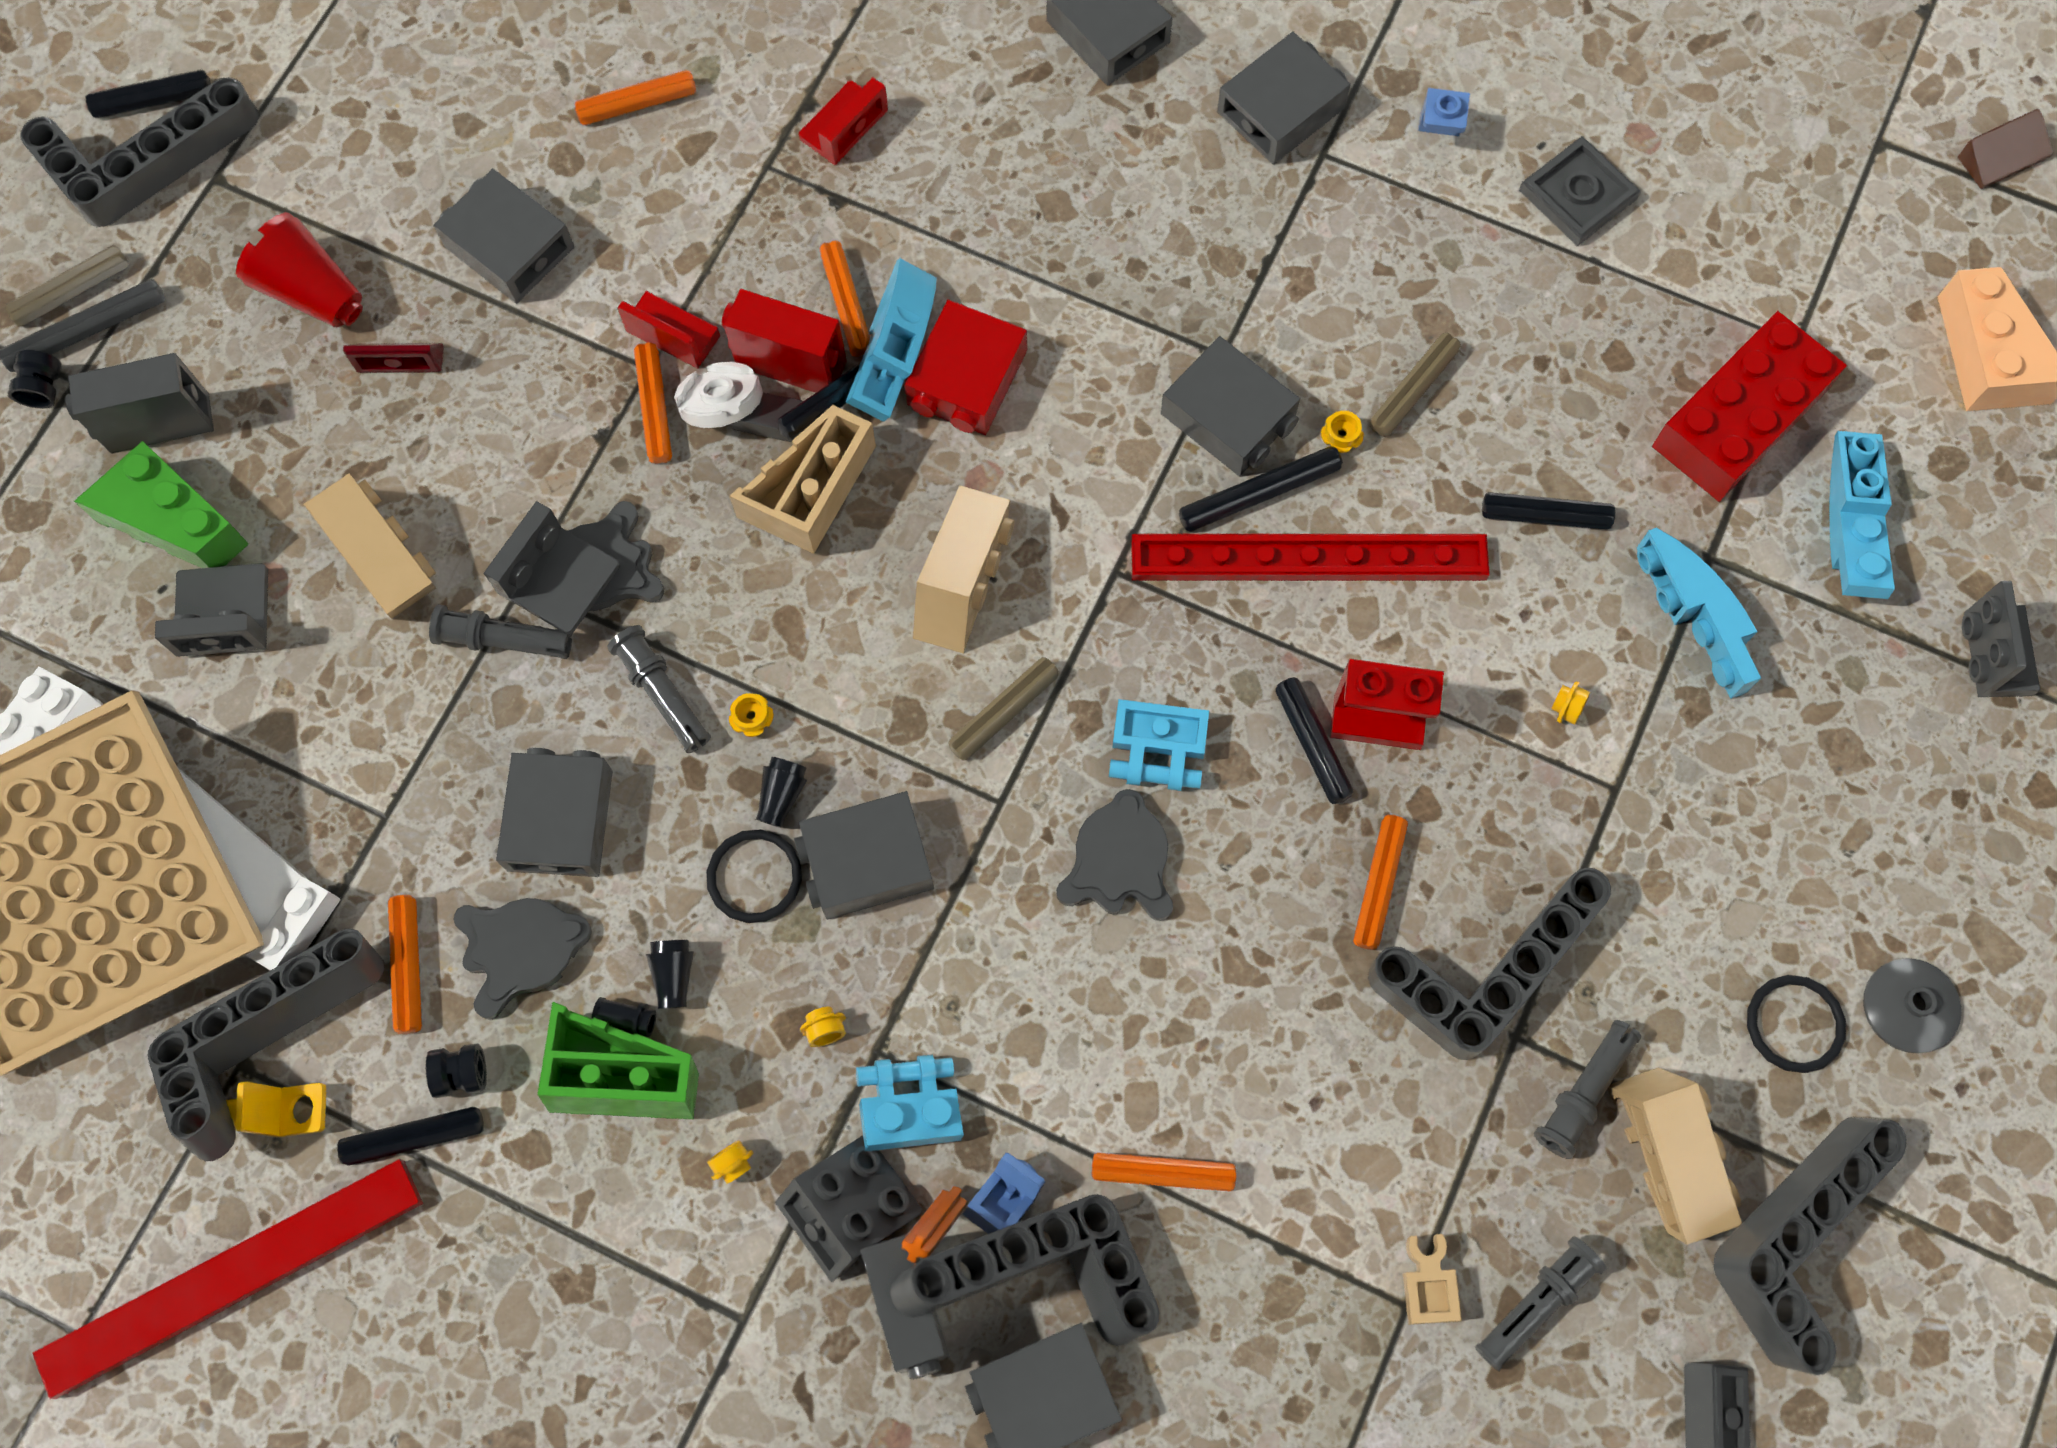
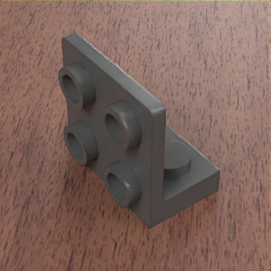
M536 501L487 567L484 575L497 594L565 634L572 635L620 568V564L614 557L563 529L552 510Z
M263 563L179 570L176 573L175 616L172 620L155 621V639L176 657L266 649L268 568Z
M2000 581L1964 612L1962 633L1964 638L1969 641L1971 653L1969 675L1971 680L1976 683L1978 697L2033 696L2040 691L2026 607L2025 605H2016L2012 581Z
M863 1136L795 1177L775 1201L777 1207L831 1283L844 1275L862 1256L860 1249L882 1242L922 1213L921 1206L880 1150L865 1152Z

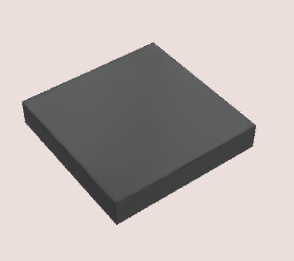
M1583 136L1525 179L1519 188V191L1576 246L1580 245L1635 202L1641 193L1629 179Z

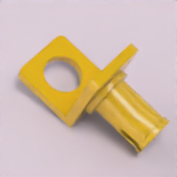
M240 1082L237 1085V1098L226 1100L234 1126L238 1132L286 1137L322 1132L325 1129L326 1085L323 1083L280 1088L252 1082ZM307 1095L313 1103V1111L310 1118L300 1124L295 1120L293 1110L297 1100Z

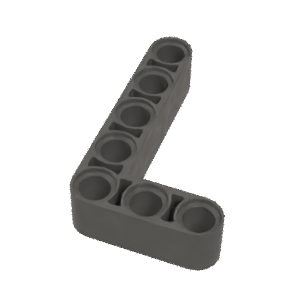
M227 77L214 81L92 164L88 163L60 127L50 118L36 117L29 120L23 126L20 138L83 218L92 226L105 227L114 223L250 131L258 122L259 112L242 83L237 79Z
M1583 868L1576 871L1558 889L1469 999L1410 951L1396 946L1384 949L1372 963L1368 972L1370 986L1379 996L1450 1055L1461 1060L1473 1059L1493 1043L1604 907L1611 896L1610 882L1601 871L1595 868ZM1575 885L1587 887L1592 892L1593 903L1581 901L1576 896ZM1555 919L1560 922L1565 930V938L1552 936L1546 928V920ZM1517 954H1527L1534 959L1537 966L1535 974H1529L1521 970L1517 963ZM1392 962L1399 965L1403 971L1404 980L1398 983L1387 980L1381 970L1382 964ZM1488 989H1498L1506 995L1508 1000L1507 1009H1497L1490 1004L1487 997ZM1431 993L1435 995L1440 1001L1441 1012L1438 1014L1426 1012L1421 1007L1419 1001L1420 994ZM1468 1024L1474 1027L1479 1036L1478 1045L1469 1046L1463 1043L1458 1035V1026Z
M344 929L336 932L171 1027L152 1042L148 1050V1061L168 1129L172 1136L197 1158L203 1161L217 1160L231 1149L236 1139V1129L218 1077L219 1074L371 987L380 979L385 968L384 960L358 930Z
M1848 1117L1843 1120L1716 1251L1713 1266L1718 1281L1773 1364L1812 1375H1823L1833 1366L1836 1357V1345L1833 1337L1796 1281L1793 1273L1902 1159L1907 1146L1906 1135L1903 1128L1897 1122L1888 1119Z
M1099 1194L1089 1195L926 1257L897 1275L892 1282L890 1291L892 1302L898 1311L909 1317H918L1068 1258L1095 1325L1102 1338L1109 1344L1115 1346L1126 1345L1149 1334L1156 1328L1160 1315L1156 1299L1115 1205L1106 1196ZM1084 1217L1088 1219L1091 1229L1085 1223ZM1044 1231L1051 1238L1052 1246L1045 1239ZM1003 1246L1011 1254L1012 1263L1005 1257ZM960 1262L964 1263L969 1269L970 1279L964 1276L961 1271ZM1104 1263L1108 1266L1111 1276L1106 1272ZM917 1278L925 1283L928 1297L924 1296L918 1289ZM1124 1310L1129 1315L1131 1324L1127 1321Z

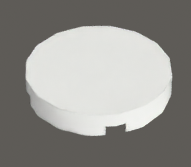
M720 362L707 366L708 372L699 376L697 372L689 374L679 384L674 396L680 416L684 421L696 427L715 428L738 422L751 414L760 404L763 391L758 376L754 374L753 369L748 365L736 362Z

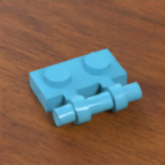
M1118 699L1112 748L1130 750L1129 761L1111 759L1109 777L1127 780L1126 784L1140 786V782L1168 785V790L1181 791L1182 787L1200 789L1202 771L1185 769V757L1204 758L1209 710ZM1144 752L1171 755L1170 767L1143 763Z
M933 1055L918 1056L917 1061L891 1064L890 1059L875 1060L873 1066L856 1067L857 1086L876 1085L877 1097L861 1098L859 1103L865 1152L962 1140L964 1134L957 1089L937 1090L936 1078L954 1076L952 1058L934 1059ZM918 1080L920 1092L894 1095L893 1083Z

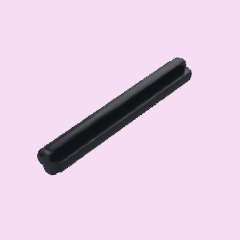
M1334 446L1319 450L1181 507L1179 510L1180 521L1185 530L1189 532L1339 471L1343 464L1341 455Z

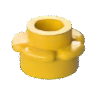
M1342 410L1335 412L1326 419V425L1321 428L1323 442L1336 447L1339 453H1347L1352 447H1359L1364 439L1362 423L1359 417L1350 411ZM1344 430L1346 435L1341 436L1338 432Z
M1574 682L1571 688L1562 685L1551 710L1559 713L1558 723L1565 720L1575 725L1591 693L1578 687L1580 682Z
M753 693L743 694L736 698L730 707V726L735 732H743L747 737L759 736L764 732L765 727L772 724L774 718L773 709L768 707V701L762 695ZM749 712L755 713V717L753 719L747 718V714Z
M821 1007L809 1012L805 1016L807 1022L800 1027V1032L803 1033V1036L807 1037L810 1047L826 1046L845 1036L846 1032L842 1022L846 1020V1017L841 1012L834 1014L832 1007Z
M737 1140L715 1154L707 1161L714 1173L711 1179L717 1180L723 1177L726 1184L746 1173L751 1168L747 1160L753 1155L752 1149L747 1151L741 1141Z

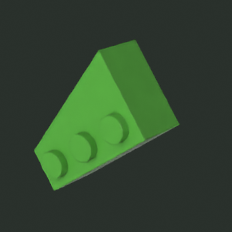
M143 441L74 500L97 523L129 534L140 542H147L159 547L168 554L200 568L226 566L249 545L220 513Z
M552 1001L537 1094L549 1113L694 1119L699 1071L691 1054L636 1033L632 1035L609 1026L605 1021L582 1016L569 1011L566 1006Z

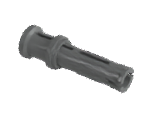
M438 604L434 608L430 619L429 638L430 642L436 645H441L443 641L465 644L469 650L474 651L488 646L549 655L561 659L569 657L572 647V635H567L559 629L490 619L484 611L475 610L472 614L450 611L446 605Z
M634 625L626 628L609 642L607 649L613 656L618 655L630 673L628 679L631 684L636 685L638 688H644L651 701L683 745L685 752L692 753L697 751L698 747L689 733L692 732L702 747L709 742L711 735L704 729L666 675V661L663 656L655 655L645 641V631L642 626Z
M1614 1020L1611 1029L1571 1091H1564L1558 1095L1555 1100L1557 1108L1544 1127H1537L1534 1132L1536 1140L1552 1153L1565 1159H1572L1576 1153L1574 1145L1587 1125L1593 1126L1596 1122L1598 1111L1595 1107L1636 1043H1639L1642 1036L1635 1028L1629 1034L1626 1033L1624 1035L1630 1026L1629 1024L1620 1020Z
M1573 1236L1568 1241L1569 1248L1550 1268L1544 1266L1539 1271L1540 1275L1537 1277L1539 1283L1480 1344L1478 1343L1475 1346L1477 1352L1495 1370L1500 1371L1511 1356L1534 1335L1540 1326L1562 1304L1564 1306L1573 1305L1578 1300L1576 1293L1595 1273L1602 1275L1607 1270L1602 1259L1579 1238Z

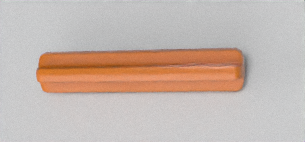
M684 70L578 100L575 102V110L580 123L588 125L693 95L696 93V86L691 72Z
M833 240L830 243H823L819 250L850 353L854 357H860L866 351L870 334L842 244L837 240Z
M648 342L636 345L634 355L647 456L651 463L659 464L669 462L672 458L659 351L654 343Z
M1385 815L1381 822L1353 939L1356 946L1368 950H1376L1380 945L1408 827L1407 820L1399 816Z
M397 895L388 900L393 1030L398 1034H413L419 1032L422 1028L417 903L411 895Z
M1096 1153L1092 1160V1178L1096 1181L1232 1191L1236 1185V1166L1232 1163Z
M953 1186L950 1191L942 1190L904 1238L901 1247L909 1252L907 1259L910 1262L917 1263L920 1257H929L962 1214L968 1201L961 1197V1188Z

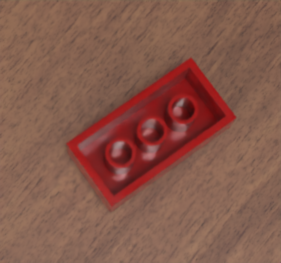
M1777 311L1665 424L1651 447L1720 502L1831 388L1847 365L1781 312Z

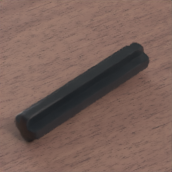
M196 70L88 93L85 96L86 106L92 117L101 118L189 99L210 85L211 81L205 70Z
M860 363L778 418L779 433L788 440H793L832 405L841 408L847 404L846 399Z
M1494 492L1486 493L1482 501V516L1488 519L1605 530L1611 529L1616 513L1615 506L1611 503Z
M1291 677L1280 682L1277 685L1276 694L1329 802L1337 804L1349 799L1353 794V787L1299 679Z
M469 1107L342 1138L337 1143L338 1157L341 1164L350 1166L480 1134L484 1130L483 1116L477 1107Z

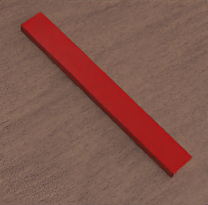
M1132 534L1131 536L1132 581H1487L1490 575L1487 534Z
M398 1159L33 1352L34 1360L49 1399H58L424 1204L405 1161Z

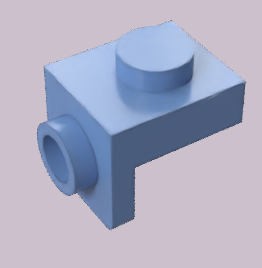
M1428 88L1419 118L1418 131L1459 136L1460 133H1464L1467 126L1470 93Z
M1005 1153L992 1175L967 1205L963 1215L988 1234L1020 1222L1036 1200L1045 1184V1180L1037 1174L1036 1170L1029 1163L1016 1159L1009 1153Z

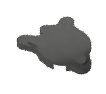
M628 501L617 503L604 519L596 523L579 525L568 530L570 533L614 557L620 564V568L589 611L608 608L625 599H640L650 603L657 602L664 595V587L661 580L648 571L652 557L650 544L644 540L635 542L628 540L639 517L635 506Z
M1131 789L1119 791L1112 802L1096 810L1085 820L1079 830L1076 842L1075 865L1070 874L1059 883L1056 889L1057 899L1065 906H1074L1083 901L1092 900L1107 913L1114 915L1121 912L1125 899L1132 897L1138 901L1153 920H1165L1172 914L1173 902L1165 889L1162 876L1168 856L1166 833L1160 822L1145 807L1140 793Z
M535 898L511 901L493 910H481L471 905H463L458 908L453 918L455 926L469 939L462 961L463 967L470 973L486 972L487 979L474 1000L476 1013L484 1019H494L518 995L541 991L559 981L563 977L561 974L568 966L571 957L574 958L578 950L590 940L592 931L588 921L580 915L567 914L553 904Z

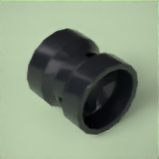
M36 350L17 352L13 369L17 374L15 378L10 380L8 397L18 404L32 408L45 409L54 406L57 390L53 387V383L60 377L62 367L60 360L50 354Z
M480 1044L463 1045L459 1051L449 1052L445 1048L428 1051L426 1056V1079L429 1092L433 1098L448 1097L456 1090H464L468 1094L485 1090L487 1071L485 1056Z

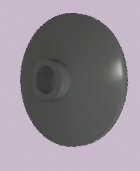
M1910 958L1891 961L1878 968L1872 974L1865 987L1863 1005L1871 1028L1885 1043L1897 1050L1915 1054L1931 1052L1947 1044L1958 1030L1962 1014L1958 992L1951 980L1940 969L1928 962ZM1914 995H1919L1924 1000L1926 1006L1924 1011L1915 1007L1913 1003Z

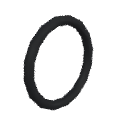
M761 829L741 831L725 839L712 854L706 871L707 890L715 906L729 918L745 923L765 922L782 914L796 899L802 882L801 862L793 846L780 835ZM762 839L776 844L786 853L792 865V882L788 894L777 906L765 912L748 914L733 909L722 899L717 889L716 871L721 858L732 846L744 840Z
M1785 975L1770 979L1755 991L1747 1008V1029L1753 1045L1768 1062L1785 1071L1808 1073L1825 1068L1838 1057L1846 1040V1019L1839 1001L1825 986L1808 977ZM1786 985L1805 986L1818 993L1830 1006L1836 1021L1835 1039L1830 1050L1819 1059L1806 1063L1790 1062L1774 1054L1763 1042L1757 1027L1758 1009L1763 998L1775 988Z

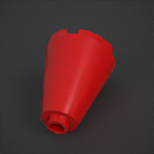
M284 212L268 220L258 229L264 236L257 245L254 246L248 241L237 261L235 274L245 286L335 328L344 324L350 326L361 315L363 306L360 304L362 300L361 293L301 220L292 214Z

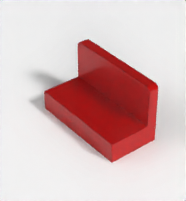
M874 77L863 87L852 80L848 81L799 131L800 141L836 165L888 111L886 86Z
M645 291L635 307L624 301L617 307L626 332L647 343H654L658 349L697 369L721 336L718 327L648 291Z

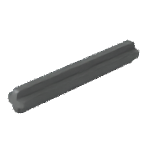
M149 279L1 348L0 360L7 370L15 372L13 365L17 352L36 350L52 355L163 303L166 300L163 290L154 279Z

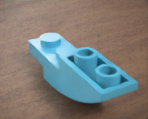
M901 258L895 263L869 330L871 338L846 399V403L883 422L890 418L903 382L912 373L927 329L936 290V277Z
M1837 431L1834 438L1829 498L1830 552L1832 569L1840 570L1842 595L1889 599L1895 590L1885 518L1892 503L1882 434Z
M1658 528L1648 530L1637 546V558L1644 573L1650 574L1657 588L1656 596L1659 606L1665 613H1669L1674 625L1689 620L1692 621V631L1695 640L1701 647H1705L1712 661L1714 678L1721 687H1725L1730 699L1746 694L1761 679L1745 646L1758 632L1746 610L1725 582L1696 553Z

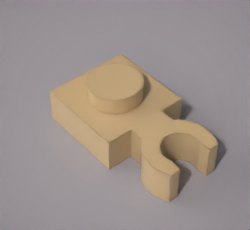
M1443 1234L1433 1236L1434 1251L1431 1255H1424L1420 1252L1417 1236L1407 1238L1406 1251L1417 1268V1272L1403 1273L1408 1325L1462 1321L1456 1269L1441 1270L1440 1261L1444 1258L1447 1251V1243Z

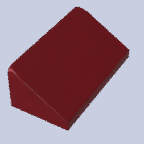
M359 343L344 345L343 352L358 373L442 371L444 346L442 343Z

